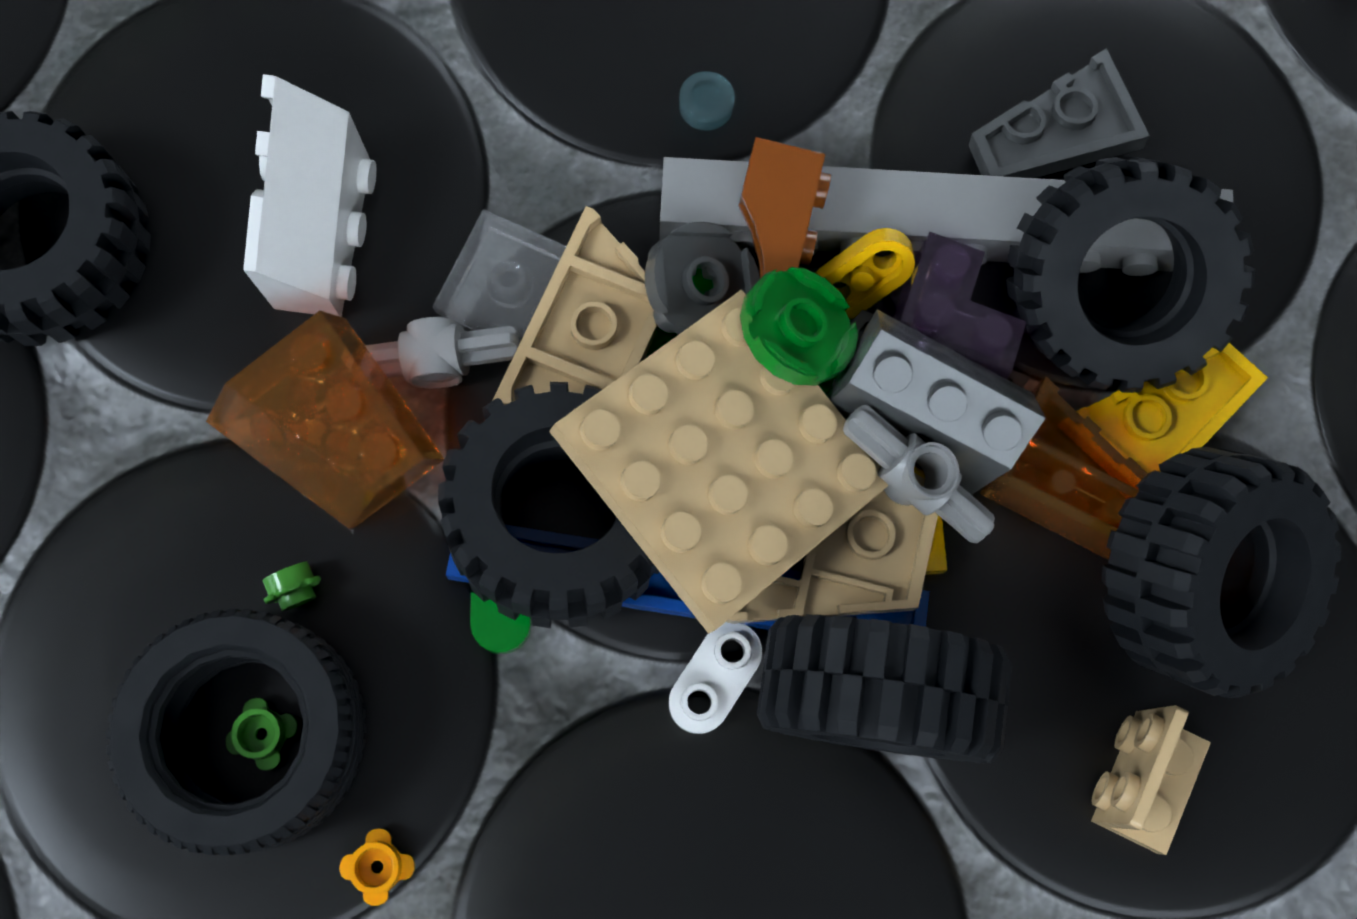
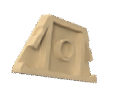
M585 207L493 400L499 398L504 405L515 401V389L529 385L533 386L535 394L550 392V382H568L569 392L583 394L586 385L604 389L646 358L659 327L654 320V310L649 303L646 293L645 270L639 265L638 257L624 242L620 244L601 223V216L593 208Z

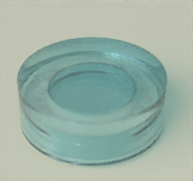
M703 71L695 73L685 80L680 89L679 109L683 119L690 126L699 130H714L723 126L730 119L734 106V90L725 77L715 72Z

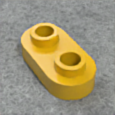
M876 229L861 237L820 267L815 273L826 278L832 285L836 282L847 284L843 288H838V290L843 294L850 306L845 312L849 319H853L861 310H867L903 285L911 277L915 268L913 247L909 238L896 229ZM880 251H893L884 257L875 255Z

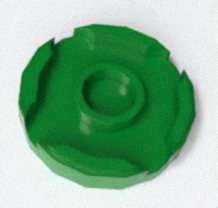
M790 267L787 271L775 272L777 270L775 269L767 272L744 297L740 313L743 336L755 359L774 376L794 385L817 386L833 379L845 369L854 357L858 341L856 321L850 324V319L845 312L850 306L843 294L826 278L805 268Z

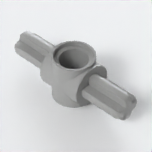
M426 317L408 323L407 331H402L399 334L398 341L353 348L351 355H349V366L354 379L359 381L403 375L408 383L418 388H448L460 384L462 376L468 375L470 366L512 360L520 341L515 327L510 325L464 331L462 325L453 319Z
M868 405L859 406L849 415L844 423V434L881 465L878 476L888 484L884 491L892 501L905 506L913 505L925 516L934 512L937 513L969 542L979 543L985 536L990 534L995 526L994 514L959 485L962 474L959 470L958 461L949 448L936 442L926 443L915 433L904 437ZM915 462L921 466L925 475L923 487L918 483L914 474Z

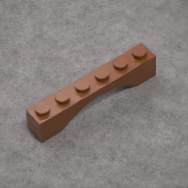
M755 137L738 207L751 232L761 279L767 272L777 269L775 272L787 271L790 267L799 268V264L810 265L818 231L808 229L813 207L823 209L832 174L822 172L826 155L824 153Z

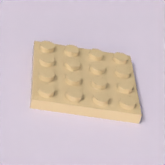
M742 289L560 419L549 431L708 634L722 626L888 487V484L878 476L881 465L844 434L843 428L846 419L818 385L808 386L789 383L774 376L755 359L744 339L740 313L744 297L746 296Z

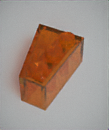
M1046 376L1031 391L1040 405L1045 420L1012 469L984 486L980 494L1109 560L1111 549L1107 548L1106 545L1111 530L1117 531L1122 517L1118 513L1126 499L1134 498L1137 495L1139 489L1136 485L1148 473L1131 457L1125 459L1099 434L1102 429L1088 416L1084 419L1057 393L1060 389Z

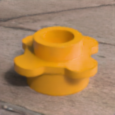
M380 828L368 832L365 844L360 846L353 854L345 855L339 866L341 876L346 880H351L354 887L363 892L364 901L371 906L384 904L389 898V891L400 880L411 878L415 871L413 857L409 854H401L391 843L392 837L390 832ZM375 861H380L383 864V870L380 873H375L372 870V864Z

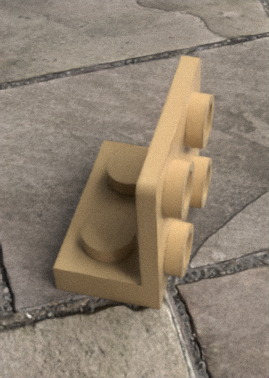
M1174 705L1136 711L1134 717L1130 715L1124 720L1115 739L1114 746L1120 752L1111 773L1106 771L1100 777L1092 795V805L1097 808L1091 822L1157 854L1167 855L1211 742L1183 729L1189 711Z

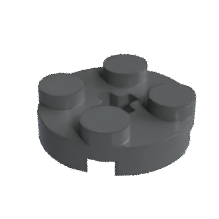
M692 222L682 225L651 247L645 268V288L649 303L654 310V320L660 329L679 335L741 289L747 294L760 280L753 256L747 248L741 251L737 244L728 238L733 235L730 231L710 222ZM696 268L702 270L703 278L713 282V289L706 291L704 295L693 284L692 277L696 275Z

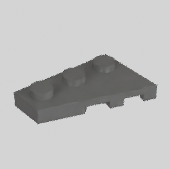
M1106 48L1093 56L1089 65L1073 75L1068 72L1052 83L1051 89L1030 102L1022 101L973 132L969 148L981 175L1038 178L1097 162L1100 159L1144 149L1150 135Z

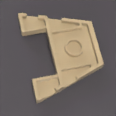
M914 473L916 480L923 487L925 479ZM883 490L805 555L799 580L780 576L726 622L737 624L777 621L778 618H785L788 615L806 616V614L833 617L916 610L919 607L938 514L934 512L925 516L913 505L897 504Z

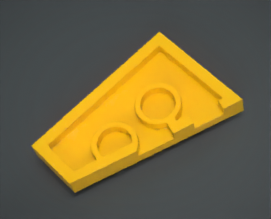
M1228 343L1222 352L1212 347L1203 355V358L1207 361V366L1195 374L1190 375L1183 369L1175 372L1177 381L1173 385L1157 389L1149 382H1144V388L1141 392L1122 393L1118 390L1109 397L1067 415L1061 422L1138 493L1139 489L1136 485L1148 473L1154 470L1160 472L1159 464L1179 453L1183 454L1192 448L1203 447L1268 377L1233 345Z

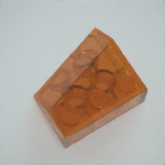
M320 310L227 381L206 420L208 424L349 529L355 528L445 460L346 318Z

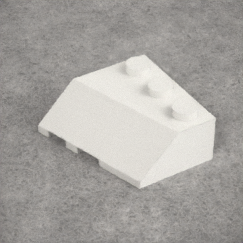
M263 74L261 97L269 100L272 105L270 132L257 131L255 155L259 156L260 175L265 182L264 190L256 189L251 195L243 270L276 310L341 318L344 301H351L355 293L356 269L351 265L355 246L362 247L365 240L367 222L365 213H362L365 194H372L375 188L376 163L374 160H370L348 111L277 76Z

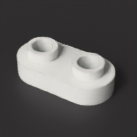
M725 622L717 630L707 634L674 684L669 696L671 717L681 729L693 734L708 733L716 729L732 709L760 665L762 658L760 639L749 626ZM727 641L738 642L743 648L742 659L735 663L726 661L721 655V646ZM703 691L709 696L711 706L706 713L696 714L689 709L687 700L691 693Z

